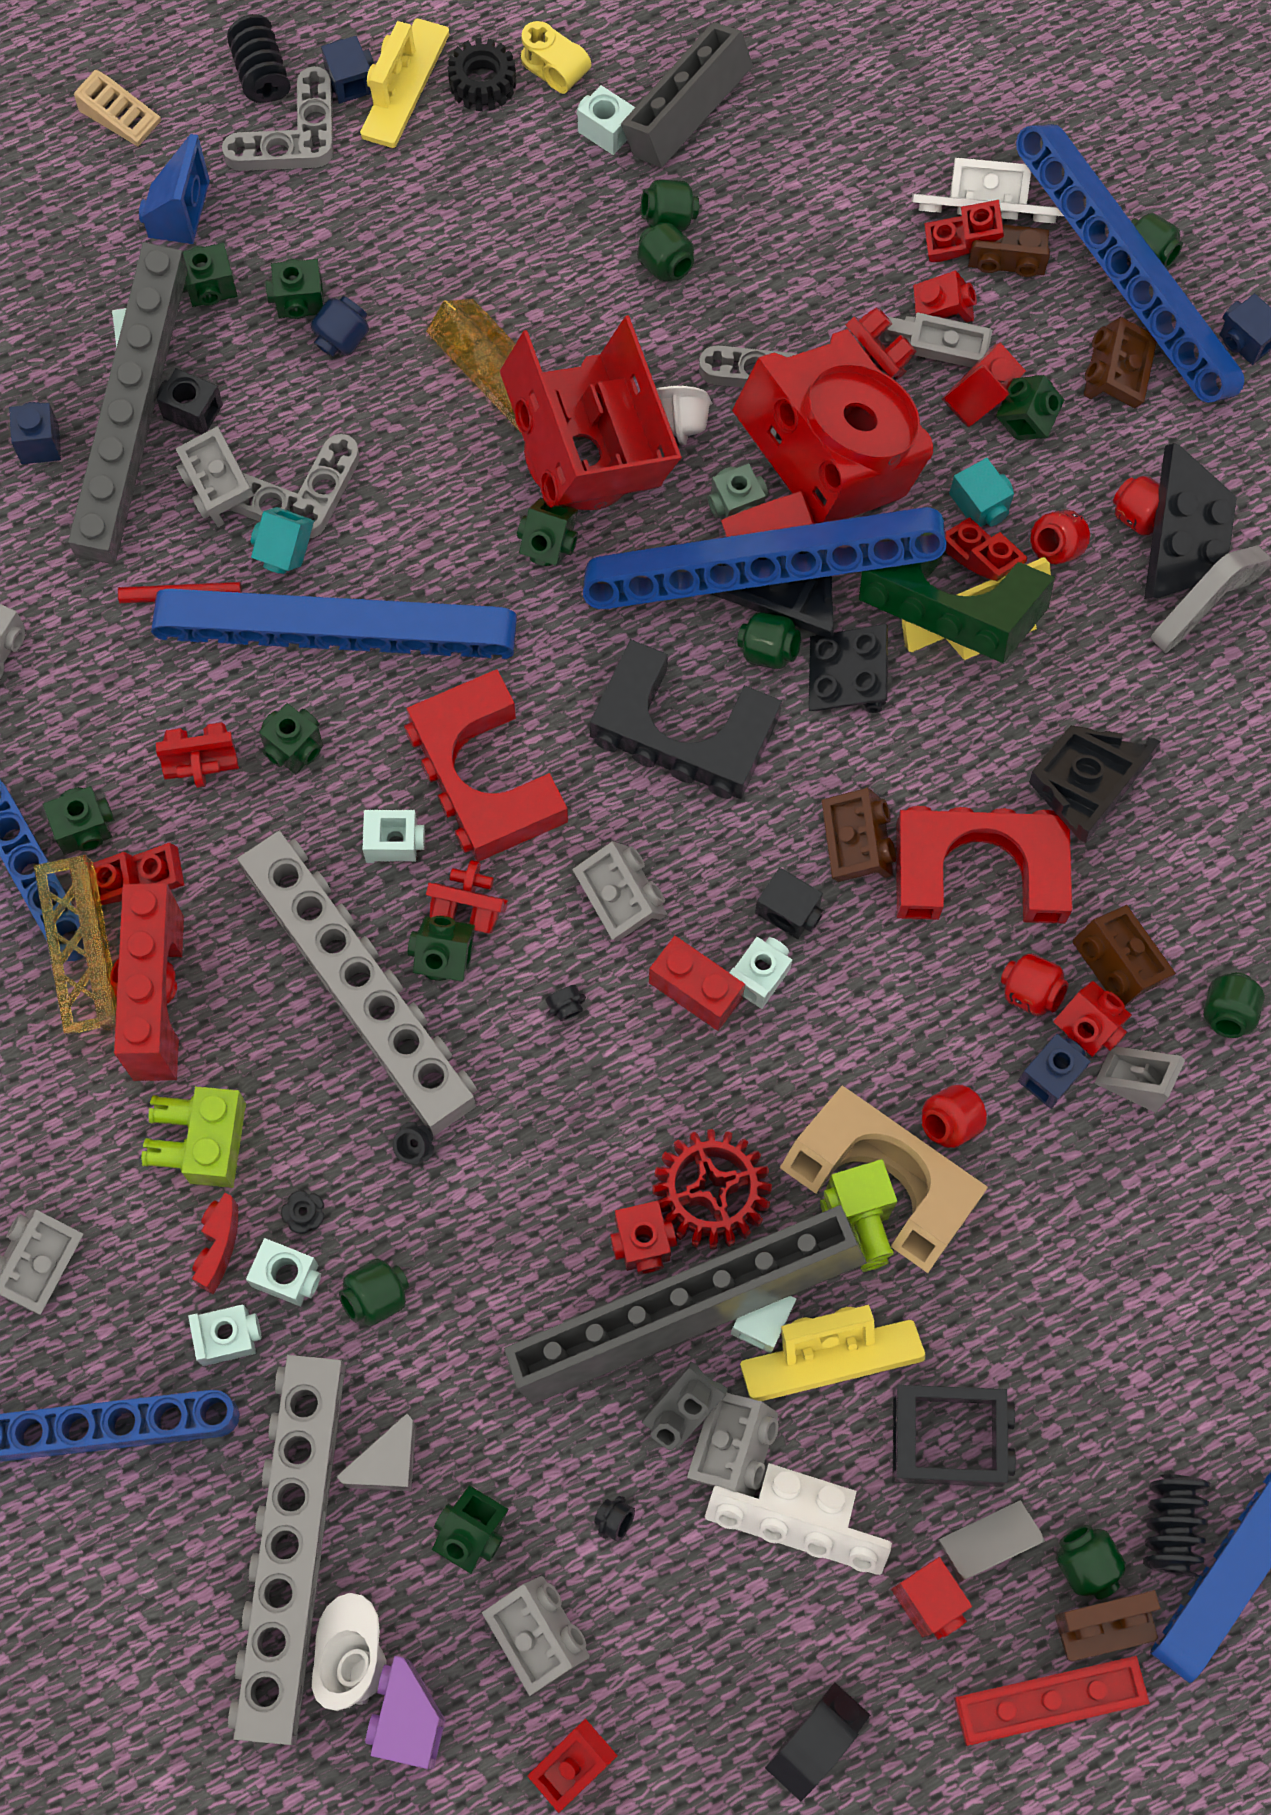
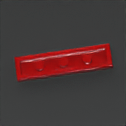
M1137 1656L954 1697L966 1746L1150 1704Z

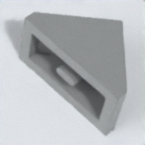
M1115 1046L1108 1052L1095 1080V1084L1156 1113L1169 1098L1185 1059L1179 1055Z
M408 1414L403 1416L336 1477L346 1488L411 1491L416 1424Z

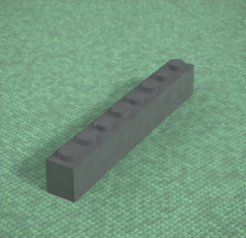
M146 242L142 243L68 544L76 558L113 565L116 563L188 272L182 250Z
M839 1205L509 1345L504 1350L517 1390L532 1404H536L862 1266L867 1262L844 1209Z

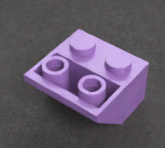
M394 1656L392 1666L384 1664L381 1672L377 1694L384 1695L385 1697L380 1715L372 1714L365 1744L373 1745L370 1756L424 1769H434L445 1718L413 1663L403 1657Z

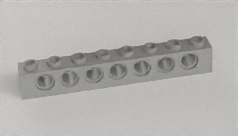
M279 830L239 856L237 860L244 875L421 1121L431 1130L433 1137L473 1110L476 1104L472 1094L477 1092L474 1083L463 1069L456 1073L448 1060L452 1058V1054L439 1036L431 1039L423 1028L428 1022L421 1010L414 1002L407 1006L399 995L403 991V987L390 969L385 972L380 969L375 962L379 954L366 936L361 939L356 936L351 929L355 922L342 903L335 907L327 896L332 891L319 871L311 874L305 866L304 862L308 860V857L295 839L288 842ZM293 875L298 877L297 882L291 887L283 888L278 886L279 881L285 876ZM315 907L322 910L319 917L314 920H304L301 918L303 912L309 908ZM333 940H342L346 943L345 947L338 953H328L325 951L327 944ZM356 973L370 975L368 982L363 986L354 987L348 984L349 979ZM380 1006H390L395 1009L393 1015L386 1020H377L372 1017L373 1012ZM405 1039H413L419 1043V1046L411 1054H401L396 1050L398 1044ZM429 1073H439L444 1077L441 1085L433 1089L423 1087L421 1081Z
M287 1355L285 1367L279 1366L277 1370L275 1393L281 1394L279 1413L272 1412L269 1424V1440L275 1441L273 1459L266 1458L262 1474V1486L268 1487L266 1506L260 1505L258 1508L255 1525L256 1534H262L260 1552L252 1554L249 1566V1582H255L253 1602H245L242 1616V1630L248 1631L246 1650H239L235 1666V1679L242 1680L239 1699H232L228 1716V1728L235 1729L233 1740L296 1745L346 1369L342 1360ZM305 1395L317 1397V1409L311 1416H296L295 1405L298 1399ZM298 1441L310 1442L311 1455L308 1460L301 1464L291 1463L288 1456L291 1446ZM292 1487L303 1488L305 1492L303 1505L296 1511H285L282 1505L284 1493ZM295 1534L299 1542L296 1554L289 1559H280L276 1554L277 1541L283 1535ZM287 1581L292 1588L291 1600L284 1607L275 1608L269 1600L270 1590L276 1583ZM279 1629L283 1632L286 1639L285 1648L279 1655L269 1657L263 1650V1639L271 1630ZM272 1678L278 1684L279 1695L272 1705L264 1707L256 1698V1689L261 1681Z

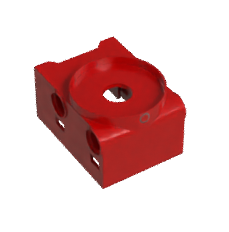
M629 315L624 317L601 354L586 356L581 366L542 372L528 331L524 330L499 372L515 414L517 427L525 441L524 454L527 467L534 481L541 488L545 503L549 507L566 505L579 510H598L614 504L624 494L661 487L663 481L682 457ZM634 376H635V378H636V380H637V383H638V386H639V388H640V392H639V393H638L637 387H636L635 382H634V379H633ZM585 437L597 446L600 455L597 464L589 466L587 459L581 462L573 438ZM660 448H662L665 457H662Z
M848 329L833 333L830 344L790 357H785L775 352L758 357L732 409L792 494L800 491L804 492L815 524L849 519L905 497L933 454L932 439L929 433L920 425L919 413L910 395L899 383L876 367ZM772 427L782 439L780 444L770 432ZM817 488L827 500L825 506L815 493Z

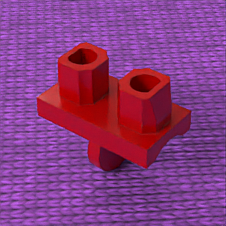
M876 307L861 319L853 317L845 324L847 328L865 347V352L872 361L875 359L889 377H895L898 380L906 373L903 367L916 353L915 348L903 335L896 338L887 348L882 344L878 337L893 323L880 308Z
M222 722L208 724L203 729L204 736L190 738L187 731L181 728L166 730L163 741L156 742V753L161 763L164 780L193 777L196 787L201 788L206 787L205 775L239 769L231 732H227L225 724Z
M474 860L470 861L467 871L455 868L451 870L450 881L463 883V889L438 883H428L426 891L427 896H432L430 902L431 918L434 916H447L455 920L458 903L470 905L473 908L469 924L475 925V931L488 934L493 932L499 912L506 911L508 900L475 892L476 887L491 890L494 878L481 875V863Z

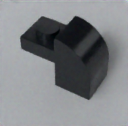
M834 1682L806 1719L783 1743L765 1769L802 1802L859 1735L858 1732L871 1715Z

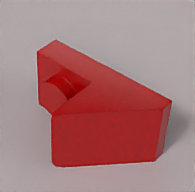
M999 342L951 388L942 400L967 427H970L1009 395L1007 389L1013 378H1020L1026 370Z
M585 1718L527 1777L554 1809L560 1813L618 1755Z

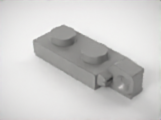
M916 313V317L906 316L905 320L888 317L893 324L880 337L881 342L891 344L896 338L903 335L915 348V356L972 368L988 352L993 330L982 326Z

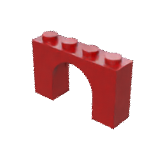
M498 669L406 708L409 723L404 725L406 735L413 748L418 746L422 748L426 758L420 760L429 782L432 783L437 780L443 793L437 795L446 817L455 816L460 828L454 831L464 853L472 851L475 860L480 862L568 823L567 806L550 773L506 792L484 793L465 784L455 771L457 755L469 740L516 719L515 703Z
M912 806L907 810H900L896 823L897 918L939 920L944 908L943 863L945 858L959 846L973 842H984L1005 850L1015 860L1020 869L1023 891V922L1066 924L1072 912L1070 829L1053 810H1038L1032 814H1017L1014 810L1006 808L995 809L990 813L974 812L967 807H956L949 811H932L931 808L926 806Z
M167 883L123 884L114 1054L133 1081L177 1080L179 1038L174 1032L168 1016L166 968L168 957H182L184 916Z

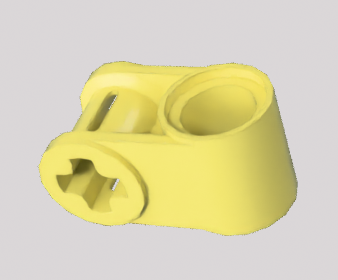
M535 21L530 22L523 28L521 36L522 43L525 46L521 51L523 66L546 81L550 87L559 93H567L590 70L592 66L591 60L586 51L580 45L571 42L558 33L549 24Z

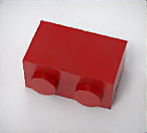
M675 935L649 968V984L717 1031L720 1030L743 999L745 983Z
M940 1556L891 1588V1591L922 1638L934 1634L937 1640L948 1636L967 1622L963 1613L973 1607Z

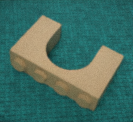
M842 1085L796 1139L780 1169L817 1194L829 1177L841 1165L849 1162L871 1163L883 1159L886 1170L901 1182L912 1202V1215L896 1237L891 1248L929 1273L988 1187Z

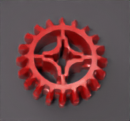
M713 1129L707 1130L705 1142L700 1141L699 1135L696 1132L690 1133L691 1147L689 1148L683 1141L679 1139L675 1141L674 1148L678 1156L670 1152L663 1153L662 1161L669 1168L656 1167L654 1176L663 1182L652 1186L653 1195L665 1197L659 1200L661 1212L671 1210L663 1221L671 1220L673 1225L677 1222L680 1223L676 1231V1238L679 1240L683 1239L688 1230L694 1232L692 1246L698 1247L701 1243V1236H709L708 1245L710 1249L717 1248L718 1236L723 1235L728 1247L734 1246V1230L744 1239L750 1237L751 1231L746 1221L757 1227L762 1224L763 1218L755 1210L768 1211L770 1201L761 1196L770 1194L772 1191L771 1183L759 1181L768 1176V1167H753L761 1158L759 1151L751 1152L746 1156L744 1154L748 1146L746 1139L740 1140L737 1146L734 1147L730 1145L732 1141L731 1132H725L723 1142L715 1141L716 1134ZM708 1157H719L728 1160L741 1172L737 1173L735 1170L729 1172L719 1171L713 1165L711 1158ZM695 1160L699 1178L693 1184L686 1186V1191L676 1194L675 1183L680 1172ZM706 1173L709 1181L711 1180L714 1186H725V1188H720L718 1204L710 1191H699V1189H705ZM748 1185L749 1197L746 1204L737 1214L729 1218L726 1198L728 1195L737 1192L739 1187ZM683 1206H704L710 1210L713 1219H716V1221L698 1219L688 1213Z

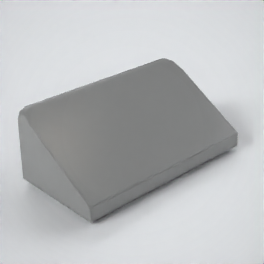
M1020 1500L938 1539L960 1583L1045 1542V1539Z

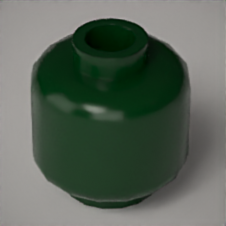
M655 180L649 188L643 190L640 204L641 217L643 220H647L649 226L671 223L683 232L689 227L691 220H695L698 217L699 198L693 195L691 186L685 181Z
M1148 213L1139 220L1136 218L1132 219L1131 222L1165 268H1169L1177 259L1183 246V242L1180 241L1179 228L1155 213Z
M660 223L648 227L641 234L637 256L639 262L660 281L679 280L688 274L694 264V245L673 224Z
M761 612L754 614L748 624L743 623L741 625L737 644L738 647L743 649L744 658L748 663L772 669H782L789 662H794L797 658L801 645V633L798 629H795V624L790 618Z
M1235 972L1218 976L1210 983L1203 1016L1217 1034L1227 1038L1242 1037L1254 1031L1259 1024L1265 999L1264 991L1255 980L1244 973Z
M374 1259L344 1277L343 1290L339 1291V1298L346 1314L353 1322L361 1321L367 1326H374L405 1307L406 1296L404 1291L409 1289V1283L399 1266L391 1267L381 1259Z
M1084 1525L1072 1530L1060 1540L1061 1548L1057 1553L1056 1561L1077 1595H1094L1096 1599L1100 1600L1111 1596L1120 1588L1118 1581L1126 1571V1562L1106 1530L1093 1529L1091 1525Z

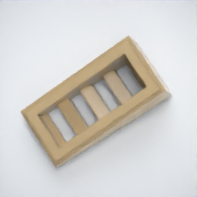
M94 70L74 93L78 109L81 113L138 147L161 122L159 115L98 70ZM111 100H114V102L106 110L105 107L108 105V103ZM127 108V112L118 119L117 117ZM138 115L141 116L142 119L131 129L129 125Z

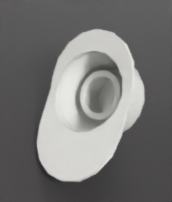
M689 386L657 388L674 437L677 438L679 444L686 445L688 436L703 432L707 426L709 406L712 405L708 393L705 390Z
M348 1593L338 1596L326 1607L319 1619L312 1672V1691L316 1701L326 1709L339 1711L350 1708L354 1704H367L369 1698L378 1691L384 1664L387 1665L383 1650L379 1646L378 1614L373 1604L363 1595Z

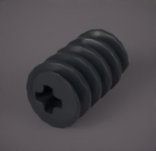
M249 14L236 20L227 33L228 44L236 70L238 71L243 93L249 100L256 103L280 100L289 93L291 86L287 78L286 68L283 66L282 56L279 54V46L275 42L274 31L271 30V22L262 15Z
M1175 1474L1160 1475L1164 1479L1151 1482L1150 1489L1152 1492L1162 1496V1498L1150 1500L1148 1508L1161 1516L1148 1519L1146 1524L1148 1529L1159 1535L1145 1539V1546L1157 1552V1554L1143 1558V1564L1158 1572L1200 1577V1575L1190 1571V1565L1204 1563V1557L1192 1552L1191 1549L1192 1546L1206 1544V1539L1193 1533V1528L1207 1525L1208 1520L1196 1515L1195 1509L1209 1506V1501L1197 1496L1196 1490L1210 1488L1211 1483L1196 1477Z

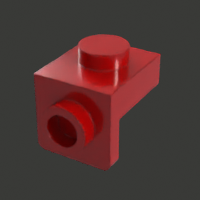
M956 270L913 285L916 313L940 318L959 314L966 323L974 321L973 306L977 304L975 289L970 282L966 283Z

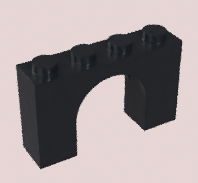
M630 639L590 720V737L604 750L615 752L617 749L632 754V758L643 766L654 767L656 764L670 770V774L674 778L682 782L692 783L695 780L709 786L710 792L718 797L730 799L734 796L742 799L780 717L782 700L744 685L726 724L717 734L704 741L694 743L673 740L657 729L649 715L650 705L667 672L668 654Z

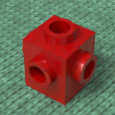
M1091 981L1075 995L1053 1022L1067 1034L1068 1038L1078 1043L1084 1051L1093 1057L1104 1046L1111 1051L1128 1032L1122 1026L1132 1014L1125 1009L1124 1003L1117 995L1103 990L1096 982Z
M659 1201L615 1210L617 1233L610 1234L615 1259H624L627 1271L637 1269L638 1274H648L663 1269V1263L670 1261V1248L676 1247L677 1241L672 1221H663ZM640 1237H646L650 1239V1241L642 1243L639 1242L637 1239Z

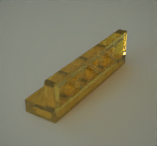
M474 299L443 301L426 332L519 431L511 402L499 372L514 348L515 343Z
M86 855L34 865L64 1034L69 1035L97 1028H103L106 1031L113 1030L116 1026L117 998L110 983V973L113 965L94 863ZM70 869L72 886L63 899L49 891L47 874ZM74 895L77 909L69 904ZM51 898L59 903L54 912ZM65 908L78 915L80 927L70 941L57 933L55 924ZM81 938H83L85 951L76 946ZM59 940L67 945L62 953L60 951ZM73 950L86 957L88 969L78 983L65 976L63 964ZM89 979L91 982L92 993L84 988ZM66 982L74 986L70 995H68ZM80 992H83L94 1000L97 1018L73 1023L71 1005Z

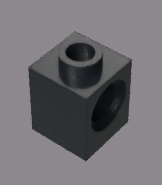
M175 368L168 380H164L158 389L157 402L163 419L201 435L208 431L223 406L218 385ZM192 399L191 402L181 403L185 400Z
M779 867L758 898L755 914L794 938L799 939L805 929L812 932L823 916L824 910L819 908L823 893Z

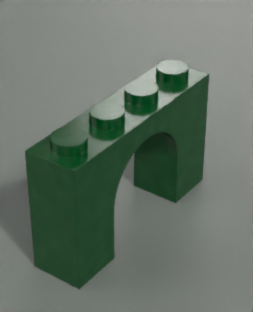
M924 533V534H921V535H922V536H928V535H931L932 533ZM942 555L938 559L928 562L862 571L859 591L860 601L1003 664L1049 609L1055 580L1054 576L1017 562L993 590L976 596H958L943 592L927 581L929 575L941 563Z

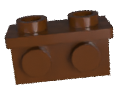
M1003 224L1004 237L998 241H973L971 252L969 253L968 267L978 268L984 273H994L998 270L1016 272L1022 277L1045 275L1050 257V249L1048 248L1049 229Z
M1121 316L1107 326L1101 327L1092 340V347L1094 349L1090 365L1085 372L1086 385L1084 396L1093 399L1102 392H1105L1134 409L1143 404L1157 344L1151 333Z
M868 787L822 799L832 878L837 882L873 873H879L884 878L892 877V863L896 862V850L892 840L888 838L886 824L890 823L891 816L886 800L881 799Z
M1128 905L1093 919L1073 939L1074 946L1105 990L1117 995L1125 1007L1139 995L1166 983L1176 974Z
M1153 1590L1055 1615L1066 1659L1072 1662L1156 1641L1158 1635L1151 1614L1152 1611L1161 1609L1156 1591Z

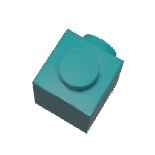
M986 457L954 475L949 495L966 518L970 517L980 527L986 524L993 527L1001 523L1009 515L1014 492L1010 480L1004 474H999Z
M279 507L263 511L261 521L255 525L251 535V544L254 545L251 558L264 562L263 567L265 569L280 574H286L287 571L301 567L314 520Z

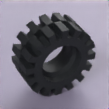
M475 38L476 45L471 46L469 40L463 42V50L457 46L453 50L454 56L450 55L448 60L451 94H454L455 100L458 103L463 100L464 107L470 109L472 104H475L476 111L483 112V105H488L489 111L495 110V102H498L502 107L506 104V97L511 99L514 94L513 88L516 89L515 60H513L510 50L506 52V47L502 43L495 47V40L489 38L487 44H482V38ZM479 68L491 69L496 73V76L488 81H475L468 77L471 71Z

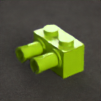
M195 1086L194 1096L190 1100L153 1095L150 1105H154V1108H149V1123L185 1125L188 1127V1135L184 1142L146 1138L143 1148H147V1151H142V1166L180 1168L181 1173L190 1184L234 1188L246 1102L240 1091Z
M883 1159L832 1174L826 1190H824L825 1199L820 1200L822 1212L839 1205L842 1206L867 1262L861 1266L862 1272L887 1265L889 1262L888 1257L892 1256L894 1252L890 1247L882 1221L889 1219L898 1201Z

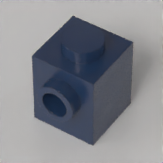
M357 35L321 46L324 67L330 76L331 85L339 104L371 94V89L367 86V75L370 66L374 62L369 49L362 50Z
M1255 293L1243 303L1240 301L1233 303L1222 317L1225 322L1219 336L1223 338L1225 346L1231 352L1239 353L1251 365H1254L1271 351V307Z
M28 402L22 406L9 407L11 443L21 464L61 460L59 424L50 403Z
M1056 1034L1024 1070L1018 1082L1052 1109L1083 1074L1091 1061L1085 1057L1086 1053L1078 1043L1070 1038H1065L1064 1040L1060 1035Z

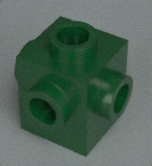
M224 242L206 247L197 246L183 252L188 272L182 293L188 292L192 307L214 305L219 301L238 297Z
M289 259L284 262L271 263L272 279L265 280L268 304H276L279 319H301L305 316L317 315L324 305L323 284L318 259Z
M1045 375L1013 378L1007 389L1009 395L1002 401L996 418L1013 438L1017 440L1048 438L1065 401Z
M539 498L529 508L528 514L524 515L520 521L517 530V538L522 539L519 554L530 557L533 563L541 566H557L566 555L571 556L578 540V532L573 531L578 509L566 505L549 507L543 498Z
M286 703L279 711L270 713L262 723L259 734L264 746L263 754L277 767L284 765L296 775L305 765H309L316 759L321 748L324 746L318 728L320 723L307 710L302 708L298 712Z
M91 786L69 789L62 793L59 798L43 803L55 841L64 855L78 850L90 851L96 849L103 844V841L113 838L108 823L115 821L106 797L98 800Z
M447 916L424 917L419 930L411 932L408 943V956L414 957L413 973L425 975L427 978L435 981L450 979L463 982L471 963L475 925L455 922L454 919Z
M469 1485L456 1504L452 1506L448 1503L439 1515L434 1529L440 1533L432 1550L472 1574L482 1558L490 1562L500 1547L504 1537L499 1535L498 1531L509 1509Z

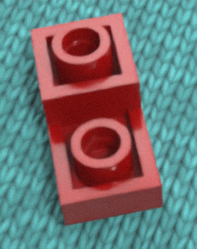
M993 200L961 207L962 216L924 223L929 261L942 262L969 254L975 240L996 242L1003 238L1004 231L1000 201Z
M802 491L760 504L721 520L726 537L815 524L805 494Z
M970 517L946 531L945 552L967 569L985 578L998 581L1006 576L1017 562L1023 564L1027 562L1028 557L1001 532L991 537Z
M171 843L134 856L121 852L87 865L93 901L98 906L122 901L123 884L167 883L170 890L184 886L178 847Z
M227 1193L223 1194L219 1202L214 1200L202 1217L201 1223L204 1226L201 1232L214 1244L210 1249L205 1247L200 1252L192 1268V1271L196 1272L192 1280L199 1287L213 1295L228 1267L237 1236L238 1204Z

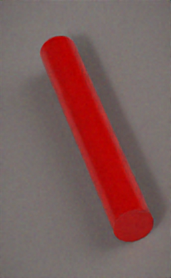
M241 582L118 587L119 603L155 602L156 593L163 589L242 593Z

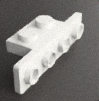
M955 158L950 197L912 193L911 199L912 202L919 203V211L941 213L942 205L957 206V214L962 215L961 207L999 200L1002 219L1018 220V212L1032 213L1033 221L1056 223V216H1064L1058 207L1027 204L1031 171L1026 164Z
M768 1463L758 1499L720 1486H714L705 1514L706 1520L718 1523L724 1528L743 1531L761 1537L770 1543H780L805 1551L811 1556L830 1559L851 1566L857 1571L870 1572L876 1575L882 1574L892 1547V1543L888 1540L848 1528L857 1491Z

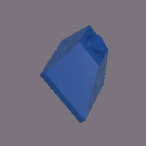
M190 134L151 183L147 200L142 199L140 203L139 220L141 223H144L148 238L188 244L194 243L210 182L199 136L196 134Z

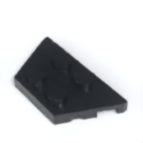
M1175 443L1166 445L1164 448L1158 493L1159 502L1155 515L1144 596L1146 600L1158 599L1194 587L1217 561L1230 552L1237 497L1184 448Z
M801 551V552H798V553H799V554H806V553H809V552H807V551ZM758 558V559H759V560H766V559H768V558ZM717 564V565H718V566H726L727 564ZM832 576L712 593L714 596L760 613L764 612L788 617L795 626L823 637L832 639L834 635Z
M1070 725L1034 768L1029 783L1080 841L1086 843L1155 756L1161 741L1148 737L1146 744L1122 741L1123 733L1111 731L1097 732L1090 728Z

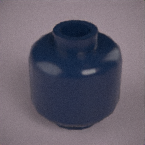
M342 296L340 300L336 298L328 299L310 324L313 333L317 336L314 344L331 357L336 352L346 356L351 355L369 331V325L365 320L368 314L345 296Z

